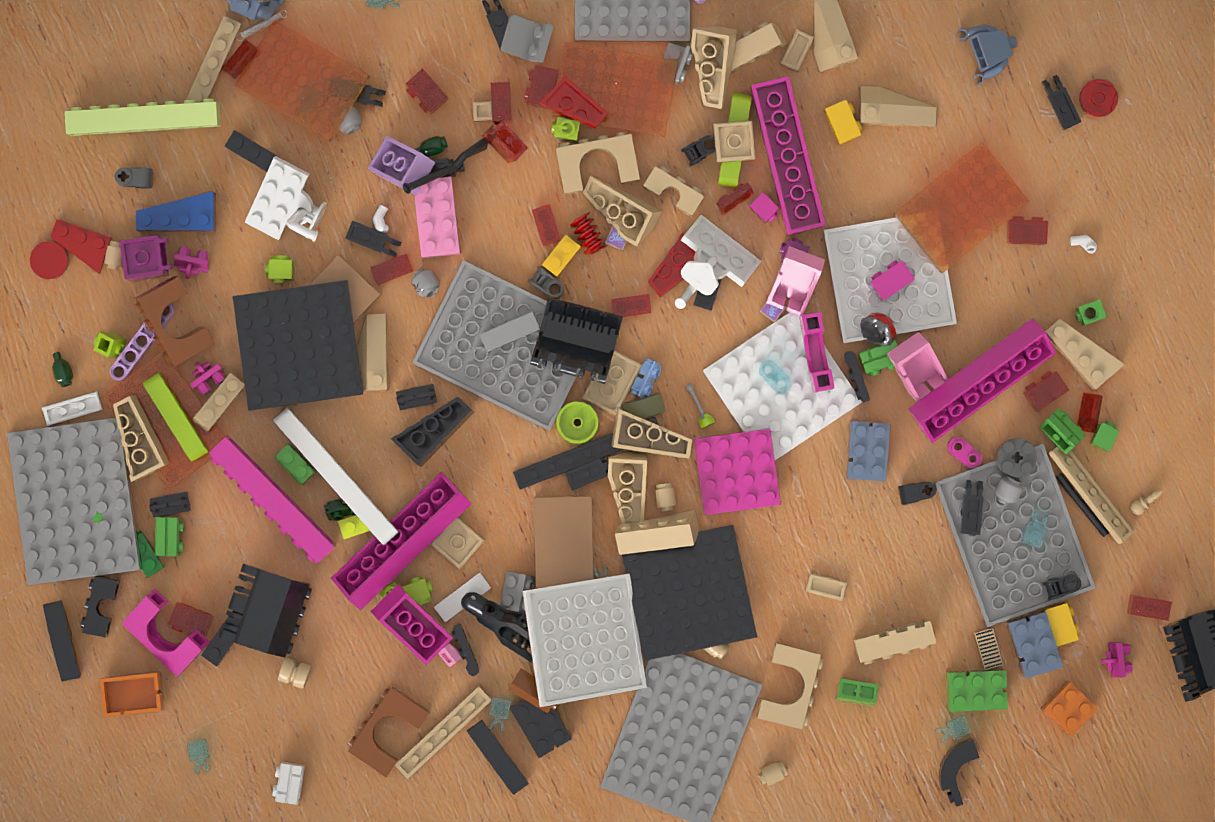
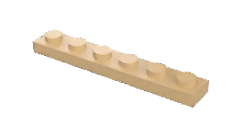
M223 16L186 100H195V103H201L203 99H209L242 26L241 23Z
M1056 446L1048 453L1118 544L1123 543L1134 533L1071 450L1065 454Z
M478 686L395 764L397 769L407 779L411 777L492 699Z

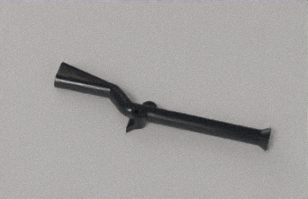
M487 137L482 138L462 152L453 163H448L446 167L413 182L404 183V192L409 194L412 190L446 174L455 177L456 170L467 158L487 149L489 142Z

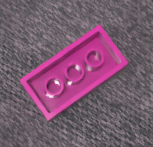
M399 584L370 611L383 626L425 665L453 639L445 628Z

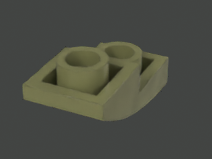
M658 392L621 404L622 410L643 419L665 412L661 393Z

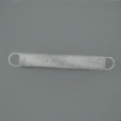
M280 12L276 13L274 16L239 34L243 36L242 38L249 37L244 35L257 33L255 31L262 30L260 28L268 27L266 25L274 24L271 22L279 21L276 19L285 17H282Z

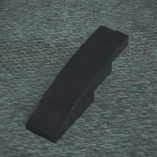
M60 600L43 604L61 682L80 678L81 673L71 638L72 632L63 602Z
M483 720L467 730L472 740L513 795L529 784Z

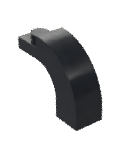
M972 738L954 745L944 756L939 768L940 789L942 791L949 789L950 792H947L950 804L954 803L956 807L963 805L956 783L957 773L965 763L980 758Z

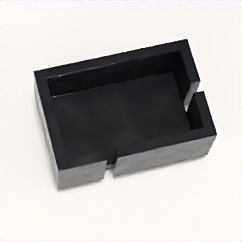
M524 699L510 707L511 712L538 758L554 750L553 745H556L558 748L572 739L556 708L555 710L551 708L546 713Z

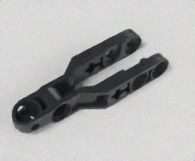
M475 592L466 593L462 597L461 606L464 610L475 616L480 624L492 630L501 644L533 663L532 654L527 651V648H531L526 614L506 610L497 603Z

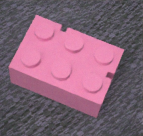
M789 246L772 284L766 303L783 309L787 296L790 298L786 311L799 316L803 315L822 273L825 259Z
M919 332L887 353L905 388L916 402L931 392L923 382L926 381L935 390L948 380L929 342Z

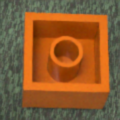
M1066 681L1041 709L1065 732L1073 736L1099 708L1071 682Z

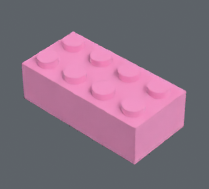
M452 177L438 178L422 185L415 196L421 257L423 259L461 254Z

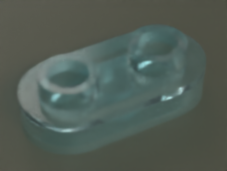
M766 360L760 364V376L774 391L786 393L790 390V378L775 362ZM765 367H771L772 371L770 374L765 373ZM780 380H783L785 382V386L783 388L778 386V382Z

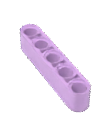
M171 303L168 305L170 313L166 316H161L163 329H165L175 315V307ZM145 324L141 326L112 365L110 375L113 379L118 381L126 380L153 345L154 334L152 330L149 331L146 328ZM141 336L147 338V344L143 347L138 343ZM131 351L136 354L133 362L127 360V354ZM118 367L124 369V375L120 378L115 374Z

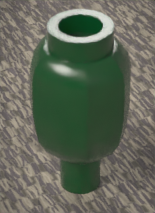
M434 136L424 140L420 147L414 150L429 157L442 153L448 147L444 136Z
M60 352L52 354L54 358L52 371L56 383L60 384L61 387L72 385L73 373L69 363L62 359Z

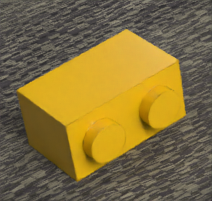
M847 100L824 109L838 145L861 136L860 132L863 129L859 120L855 121L853 116L855 113L851 103H847Z
M565 235L543 262L542 266L558 278L581 249V246Z
M1064 602L1043 609L1047 614L1057 647L1079 640L1078 635H1080L1077 623H1073L1072 617L1074 612L1071 605L1068 606Z

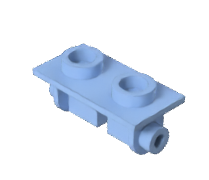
M647 358L639 371L644 377L643 379L636 377L631 387V393L641 398L649 396L653 390L655 379L661 373L662 365Z

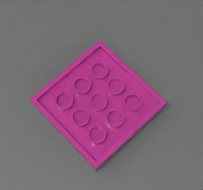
M771 428L694 439L705 515L781 505Z

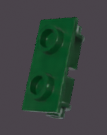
M341 499L327 502V505H324L329 521H337L344 516L356 515L347 504L342 505Z

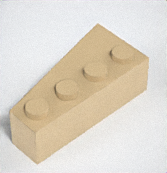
M765 22L758 26L759 30L753 33L748 31L741 35L742 39L735 42L730 73L740 69L743 64L747 65L756 61L758 56L772 53L777 46L784 47L788 45L778 24Z
M1057 319L1044 330L1050 342L1092 390H1096L1125 365L1061 319Z
M131 395L113 404L131 482L137 481L170 464L137 396Z
M617 408L612 447L689 459L692 439Z
M691 510L636 523L621 524L615 532L619 555L693 546L700 531L696 511Z
M928 619L853 639L858 660L860 663L864 662V665L876 662L875 659L882 657L885 660L894 657V654L897 653L903 655L913 652L912 649H925L937 643L931 621Z

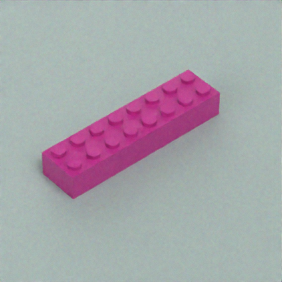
M789 76L751 85V93L787 236L825 227L826 224Z
M1031 319L971 364L961 369L960 372L946 380L938 388L931 391L927 396L916 402L909 408V411L920 430L933 443L1055 355L1056 352L1046 332L1034 319Z
M229 435L209 452L211 455L210 460L216 466L220 464L225 469L223 473L230 480L234 478L239 483L237 487L244 494L248 492L252 496L250 500L258 508L262 506L266 510L264 514L271 521L275 520L279 524L278 528L283 534L286 535L288 533L293 538L291 541L297 548L300 549L302 547L306 551L305 556L311 562L316 561L319 563L335 548L336 543Z
M441 472L390 521L398 531L393 538L383 545L374 536L331 577V580L345 597L361 611L472 503Z

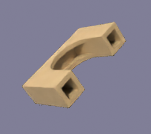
M627 132L616 133V137L608 138V135L599 136L596 141L591 142L589 139L579 140L578 144L571 145L570 142L559 144V148H556L565 195L583 192L580 163L586 154L595 150L606 151L615 158L621 184L640 181L632 134L627 135Z
M775 642L771 662L798 670L803 678V691L795 701L790 703H778L761 698L757 718L802 729L803 725L807 726L809 715L806 714L807 709L812 707L814 696H811L812 689H816L819 679L816 677L817 669L821 670L823 659L820 658L821 654Z

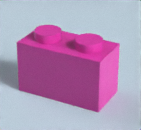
M895 260L887 266L889 270L883 274L879 271L871 277L872 281L869 284L882 302L915 280L903 260L899 263Z

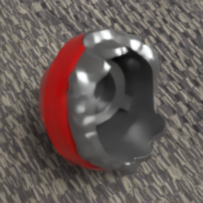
M871 313L861 320V334H863V338H867L869 344L874 343L882 346H890L892 344V340L896 336V330L893 320L889 316L881 313Z

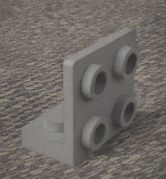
M511 14L500 50L529 62L543 63L554 26L535 23Z
M669 42L656 79L677 87L679 82L683 83L687 71L684 69L685 64H690L693 55L692 51H690L691 46L687 45L684 48Z

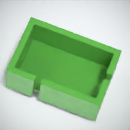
M1006 670L967 671L969 676H966L964 671L946 672L948 711L1008 709L1007 691L1003 690V688H1007Z

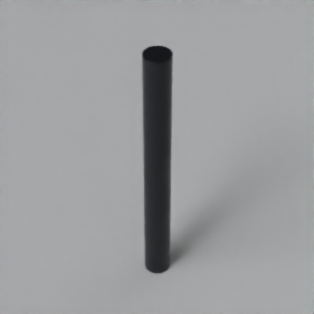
M1058 474L1056 476L1058 482L1103 537L1109 534L1108 530L1063 474Z

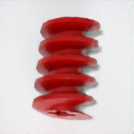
M590 212L578 217L570 224L571 228L577 227L574 234H581L577 240L584 241L580 246L581 248H587L584 252L585 255H592L607 247V245L601 246L604 238H597L601 232H594L597 225H590L594 219H587Z

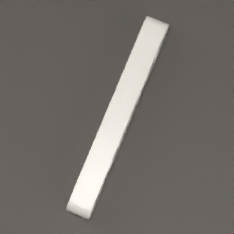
M288 407L273 419L277 426L383 545L398 533L397 529Z

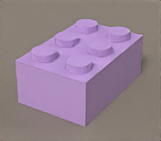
M386 136L367 169L403 189L404 183H410L428 175L435 162L411 147ZM422 186L412 190L410 193L416 196Z

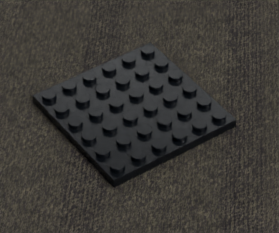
M348 280L232 296L248 411L364 395Z
M733 525L698 532L693 546L622 554L625 572L630 574L632 605L644 661L757 638Z

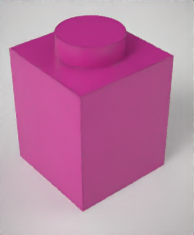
M763 192L749 206L764 223L768 220L772 222L779 215L776 212L779 207Z

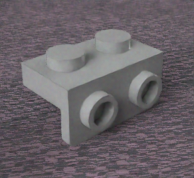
M507 571L500 606L506 610L526 614L523 591L535 589L536 577Z

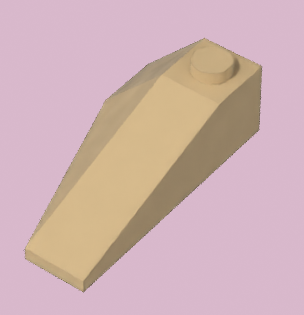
M590 176L583 191V194L594 207L600 210L606 217L607 222L614 226L620 237L636 247L654 229L662 213L661 210L594 176Z

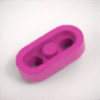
M954 437L948 442L947 449L949 453L967 468H977L981 464L982 456L980 452L963 438ZM956 443H959L961 445L960 450H956L954 448V445ZM971 455L976 457L973 463L969 461Z

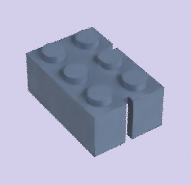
M850 421L847 458H853V461H847L846 479L886 481L890 424L871 423V426H869V422Z
M1041 611L1026 616L1027 620L1030 621H1026V618L1022 617L1006 622L1018 658H1024V660H1019L1024 678H1031L1063 668L1046 612Z

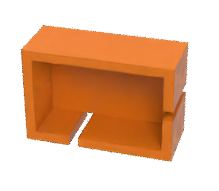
M160 671L99 679L103 717L164 710L163 693L158 691L162 689Z

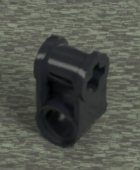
M705 136L681 149V152H684L687 156L690 167L716 151L715 147L711 150L704 147L706 140L710 139L715 142L714 136Z
M931 482L898 486L902 505L930 499L936 493V487ZM926 484L928 487H932V491L929 492L930 495L928 496L926 493H922V489L925 488Z
M1073 574L1042 582L1046 586L1049 596L1047 598L1048 601L1074 593L1082 585L1080 578ZM1070 578H1075L1077 581V585L1074 588H1068L1067 581Z

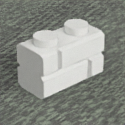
M281 762V765L277 766L275 777H278V785H274L272 796L276 797V802L299 804L305 765Z

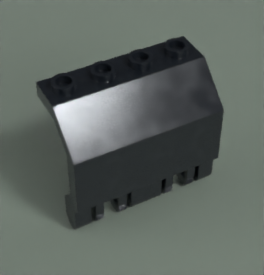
M548 297L530 365L538 367L540 359H542L541 368H545L548 361L554 362L553 371L557 372L558 366L561 364L560 373L576 377L577 370L580 369L579 378H582L585 371L591 372V381H595L596 374H599L597 382L605 384L623 316Z
M243 563L240 572L255 576V578L239 574L238 578L251 582L253 585L251 590L242 586H235L234 590L247 594L249 597L233 592L228 607L231 610L243 613V615L228 610L226 613L231 618L241 620L239 627L228 622H223L222 627L237 633L221 629L218 637L260 652L285 658L286 653L290 654L294 643L290 641L292 635L297 636L300 625H297L299 617L303 618L306 609L303 603L305 599L309 600L312 591L309 588L310 583L292 580Z
M1215 609L1190 615L1164 626L1165 635H1171L1166 637L1167 642H1174L1175 647L1170 649L1171 654L1177 653L1172 656L1176 673L1182 672L1177 675L1178 679H1185L1186 684L1181 686L1182 691H1187L1183 693L1185 702L1195 700L1201 697L1202 694L1215 689Z

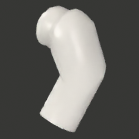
M380 204L372 220L375 230L385 234L389 230V226L384 221L388 208Z
M1088 235L1069 237L1070 246L1081 245L1088 253H1094L1097 250L1096 242Z

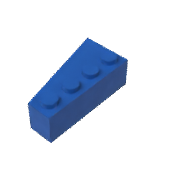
M212 191L137 210L136 230L139 232L216 231V193Z

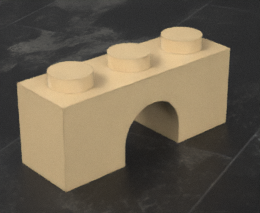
M655 166L643 188L658 197L667 188L676 189L680 195L676 208L692 217L704 198L702 195L703 191L695 186L692 188L685 185L686 181L681 177L676 176L674 178L669 175L670 171L666 168Z
M230 373L192 421L208 433L227 407L243 390L245 384Z

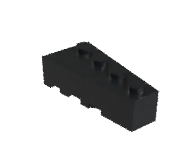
M456 397L437 409V411L421 419L418 423L392 437L391 440L418 466L422 467L467 421L474 411L461 398Z

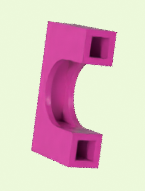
M821 312L801 315L799 320L812 392L816 393L835 389L832 370L828 367L823 341L824 326Z
M154 589L138 604L122 624L170 672L178 677L205 649L210 641L198 629L194 630L180 644H173L162 638L156 628V617L169 601L158 590Z

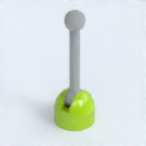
M688 384L686 389L691 393L701 413L698 421L701 429H704L714 424L715 420L711 414L704 413L693 391L694 386Z

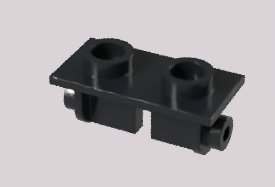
M434 384L396 392L400 410L437 403Z
M188 492L151 498L149 508L153 518L191 511Z

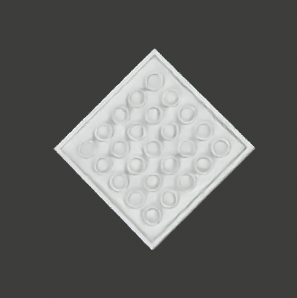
M937 211L823 230L843 344L867 340L861 334L860 323L863 318L871 313H881L889 316L893 320L896 334L957 324ZM895 260L898 263L903 260L915 280L882 302L869 284L872 281L871 277L879 271L883 274L889 270L887 266Z
M791 312L703 370L743 432L771 428L775 460L862 403L861 400H858L856 392L826 347L827 363L829 369L832 370L835 389L816 393L812 392L799 320L800 316Z
M630 574L523 591L540 707L647 688L640 639L632 605L633 592Z

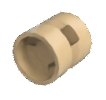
M286 657L282 664L278 681L286 684L292 682L293 686L304 689L312 666L302 662L297 664L296 660Z

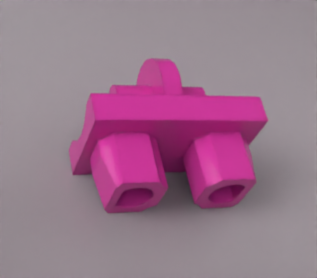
M181 246L178 253H174V266L180 267L179 272L185 273V279H190L191 274L198 276L199 271L208 273L207 251L199 250L195 258L190 257L191 250L188 247Z
M198 361L195 363L198 369L192 373L195 377L201 373L203 375L190 383V385L202 395L207 394L212 390L206 382L207 380L213 378L217 385H219L226 379L222 371L223 367L221 364H217L206 371L211 366L210 363L206 362L201 365Z
M1109 642V651H1105L1106 659H1101V664L1107 663V671L1111 670V677H1126V674L1133 672L1131 662H1124V655H1130L1131 647L1129 644H1123L1122 642Z

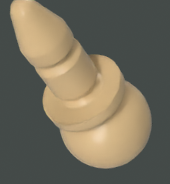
M1154 491L1145 498L1140 497V500L1133 501L1130 505L1131 512L1135 515L1143 514L1146 508H1150L1149 504L1158 499L1163 491Z

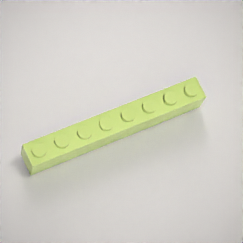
M203 99L201 103H195V100H184V104H176V101H166L165 105L149 102L146 103V106L132 103L120 108V105H108L107 109H101V106H90L89 110H82V107L70 108L71 111H65L66 134L69 136L221 127L220 103L214 102V99Z

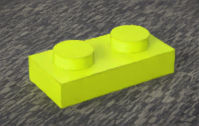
M357 515L338 521L343 539L370 531Z

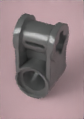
M120 168L115 173V180L122 187L151 189L153 169ZM124 173L129 177L125 179V182L120 179Z
M540 266L537 267V272L532 279L527 281L551 298L558 299L564 294L563 284ZM553 285L561 287V291L556 295L550 292Z

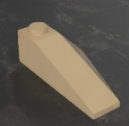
M814 0V57L820 73L855 62L858 59L837 0Z
M721 26L693 28L691 49L692 54L694 53L695 68L700 79L699 86L704 106L723 108L735 50L736 29Z
M860 86L859 122L861 125L936 127V107L882 87Z
M367 314L357 345L363 391L388 390L386 314Z
M628 451L609 457L608 479L622 524L644 521L647 452Z

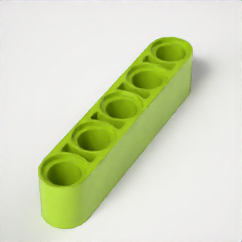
M733 92L728 123L748 121L752 95ZM741 161L721 162L718 185L737 188Z
M160 372L142 382L190 461L193 462L208 453L206 445Z

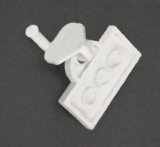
M275 156L245 223L277 240L281 238L286 225H288L293 231L305 236L307 239H312L314 242L318 235V231H315L325 213L327 203L323 202L320 207L313 205L310 196L303 191L310 174ZM308 222L311 225L308 229L307 227L303 226V224Z
M700 215L681 239L696 253L694 261H688L681 270L683 279L690 285L680 298L675 300L676 307L679 309L684 308L696 290L705 295H711L719 285L717 279H722L726 275L742 287L762 261L704 216Z

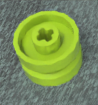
M575 401L566 404L557 415L556 426L563 439L570 443L581 444L594 437L598 429V417L590 405ZM579 419L581 425L575 426L574 420Z

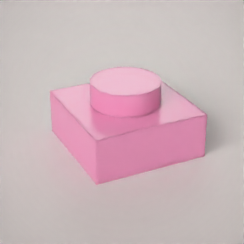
M450 643L438 653L448 667H451L461 659L458 650Z

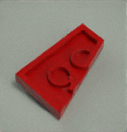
M566 76L539 103L540 106L594 129L608 115L607 111Z
M56 219L51 234L52 239L100 274L107 246H109L112 240L111 237Z
M683 232L648 281L660 298L684 280L681 270L688 261H694L696 251L681 241L684 236Z

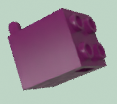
M156 235L119 241L126 280L134 282L169 276V269H173L172 265H168L165 243L169 242V238H162Z

